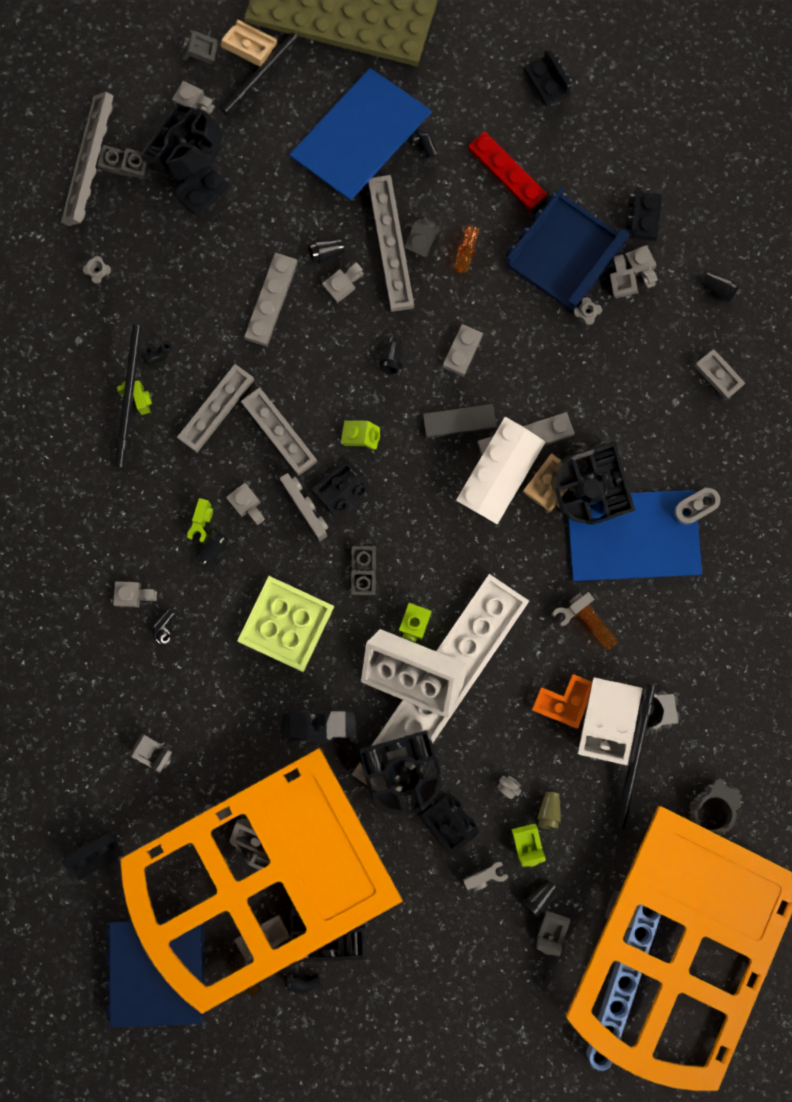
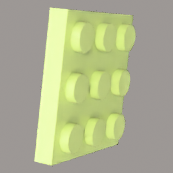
M268 576L237 641L304 672L334 606Z

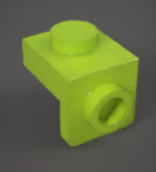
M139 380L135 381L133 396L137 409L141 415L151 413L149 405L152 404L149 391H144ZM125 381L121 386H117V391L121 397L124 395Z
M344 421L341 444L345 446H366L371 450L377 449L380 439V427L369 421Z
M536 823L512 829L517 856L522 867L536 866L546 861Z

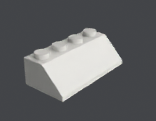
M505 417L456 501L498 524L544 446L545 441Z
M380 629L366 642L361 682L448 718L464 684L467 664Z

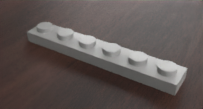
M108 92L93 97L61 223L68 226L81 223L85 217L86 201L91 194L90 186L96 174V162L102 151L101 143L107 131L108 116L112 111L113 95Z
M391 175L371 178L368 184L391 312L413 309L414 302Z

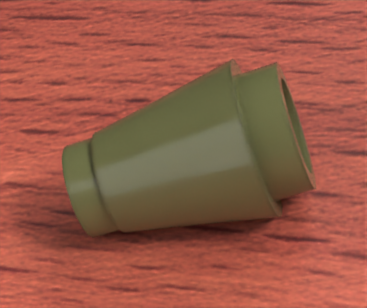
M545 792V797L537 817V821H539L538 827L550 830L558 829V824H561L560 794Z

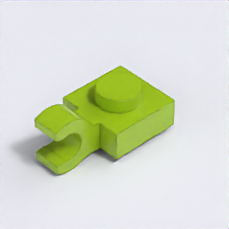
M201 498L198 500L192 519L193 524L187 534L189 540H192L193 535L199 532L201 533L200 542L204 543L207 534L203 527H205L206 522H210L213 514V508H211L208 500Z

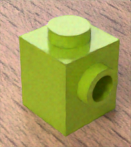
M409 603L399 629V633L403 634L402 638L415 643L417 639L422 641L432 611Z

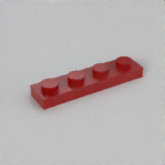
M483 132L468 146V150L530 213L547 199L548 194L486 132Z

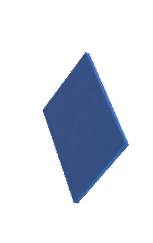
M369 68L290 153V157L351 201L431 114V110L385 79V77Z
M695 490L631 493L635 511L595 525L576 522L568 518L573 581L702 575L698 520L692 524L683 525L674 516L675 507L684 499L695 494ZM586 495L580 497V499H583L586 502H588L590 499ZM599 503L589 505L593 519L603 516ZM682 510V514L685 517L690 516V512L688 510Z

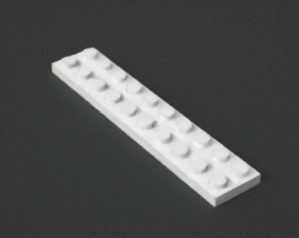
M489 574L436 651L467 664L464 684L450 716L446 718L402 700L372 746L424 730H429L433 743L529 600ZM417 737L422 756L424 757L420 739ZM405 747L386 753L389 762L399 756H408ZM369 751L370 756H371V760H372V763H373V766H374V770H375V773H376V772H377V769H376V765H375L374 758H373V755H372V751ZM405 761V767H408L410 770L416 767L411 762ZM360 762L352 775L367 785ZM384 775L370 778L374 791L379 792L388 789ZM397 783L391 786L399 792L402 789V786Z

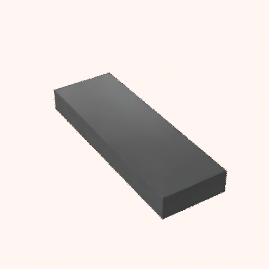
M493 404L423 414L426 439L496 429L497 427Z

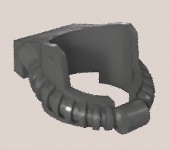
M645 689L642 690V698H644ZM655 691L653 701L658 706L659 717L656 724L647 727L646 736H651L653 733L657 734L662 728L670 729L672 724H677L680 721V713L676 710V705H678L677 696L667 694L666 691L658 693Z
M720 778L718 780L714 779L706 787L705 792L696 795V798L691 802V806H689L690 811H688L690 821L700 826L698 810L701 809L704 802L709 798L719 800L727 811L725 821L717 829H708L719 836L725 835V833L729 832V829H732L737 816L736 810L741 807L740 800L742 798V795L739 794L740 790L733 786L732 788L726 786L727 782Z

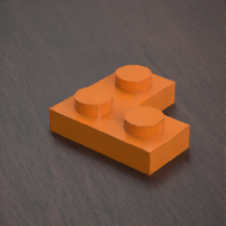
M572 674L564 696L541 687L532 711L578 729L589 702L593 682Z

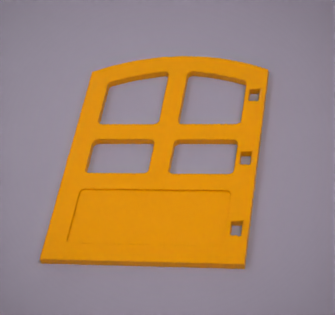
M320 748L121 858L122 882L126 903L144 949L171 987L200 1013L206 1012L291 963L303 959L309 953L403 901ZM298 768L301 776L288 783L284 775ZM229 806L232 815L220 821L216 813ZM245 814L270 859V864L245 879L237 881L215 843L211 832L214 828L232 818ZM192 843L218 892L216 895L168 922L158 924L147 890L145 867L180 847ZM161 844L164 852L152 859L147 851ZM280 881L287 890L307 931L281 947L273 949L248 905L247 899L271 884ZM228 911L245 940L254 961L213 985L205 986L179 960L170 948L169 942L221 912Z
M658 806L565 1016L566 1019L598 1052L634 1075L673 1088L695 1091H718L792 914V872ZM782 900L788 902L783 916L777 914ZM641 904L684 926L682 937L669 963H665L623 941V936L638 905ZM703 937L715 940L748 957L749 963L735 994L731 995L689 974L690 965ZM613 961H619L660 982L658 993L633 1047H629L615 1037L591 1013V1009ZM754 972L758 975L753 987L750 988L746 984L751 973ZM679 993H685L725 1013V1020L705 1066L681 1065L653 1058L654 1049ZM722 1045L727 1049L720 1062L715 1058Z

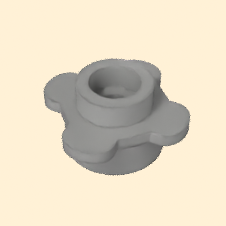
M95 256L83 267V272L88 274L94 283H100L105 275L111 273V268L109 265L104 264L101 257Z
M586 297L582 299L580 307L574 310V315L587 325H591L594 323L595 317L601 314L602 307L595 305L591 302L590 298Z
M502 776L497 786L498 789L510 799H513L515 795L519 796L521 792L520 784L510 776Z

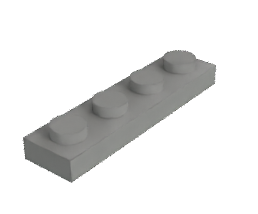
M275 253L244 336L245 340L268 346L298 264L297 259Z
M234 364L178 435V440L198 453L253 383L254 377Z
M260 387L241 401L298 476L317 463V459Z
M567 412L523 426L544 440V446L572 437L575 434ZM493 436L478 441L477 444L481 455L485 452Z

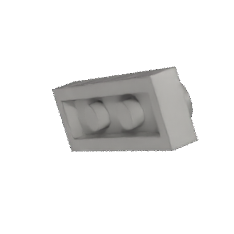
M288 473L280 478L281 483L319 542L328 537L325 531L328 529L327 524L321 516L317 518L312 510L315 509V506L309 497L304 499L300 493V490L303 488L297 478L291 479Z

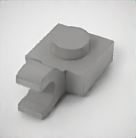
M185 81L182 82L172 99L174 104L178 103L194 109L198 108L206 111L208 114H211L215 107L211 104L212 99L204 96L203 90Z
M646 245L626 253L625 259L629 268L634 269L635 277L641 275L647 289L655 286V281L658 280L653 271L656 268V263L648 246Z
M623 254L614 256L617 272L610 274L614 297L619 298L638 293L634 269L627 270Z
M355 263L345 274L340 269L324 281L322 285L338 303L355 290V286L352 283L363 275V269L358 263Z
M246 483L226 497L241 517L248 513L257 525L265 520L256 508L260 504L259 499Z
M115 582L113 605L116 607H139L140 600L157 601V591H154V589H141V583Z
M589 592L584 596L579 593L569 601L571 604L569 608H557L553 611L552 616L554 617L558 613L563 614L565 619L559 624L563 627L568 624L572 617L595 599Z
M496 862L491 867L464 878L463 882L466 889H473V892L481 890L487 886L486 882L490 879L498 882L505 881L508 878L507 874L497 876L495 873L496 868L503 865L502 862Z

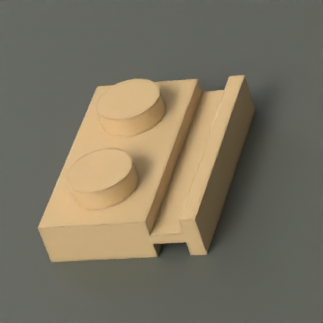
M237 20L236 25L232 26L221 40V47L260 67L272 53V49L277 46V39L240 20Z
M552 453L523 490L524 494L540 506H543L548 512H551L556 506V497L552 491L551 479L554 468L561 461ZM568 488L560 491L561 498Z

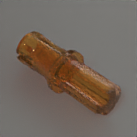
M473 226L465 227L462 242L458 245L459 253L455 270L460 273L468 271L472 254H475L476 251L474 247L479 229Z
M590 605L577 614L591 630L589 633H593L606 650L611 649L618 643L617 639L605 626V620L602 622Z

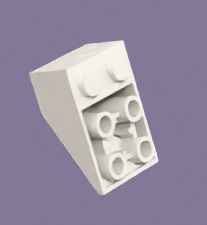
M594 677L578 751L579 755L624 765L628 764L642 694L641 687Z

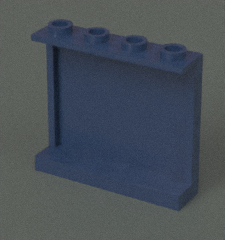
M561 187L557 193L553 192L546 201V204H548L544 210L540 209L533 218V225L523 230L519 237L521 240L517 246L513 244L506 253V266L574 313L582 299L586 297L614 260V256H617L626 244L630 233L624 229L618 233L563 195L565 188Z
M118 920L110 922V927L106 928V942H110V952L106 954V967L110 968V978L106 980V993L110 994V1004L106 1007V1019L110 1020V1027L202 1024L205 1021V1012L200 1013L184 1000L165 980L144 949L133 922ZM156 920V922H157L158 924H164V923H166V922L169 921V920ZM203 922L171 940L169 946L186 968L205 985Z

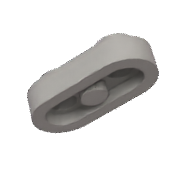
M704 488L681 501L675 507L674 516L683 525L692 524L717 509L720 504V496L716 490ZM703 498H708L710 505H705ZM682 510H688L690 512V516L685 517L682 514Z

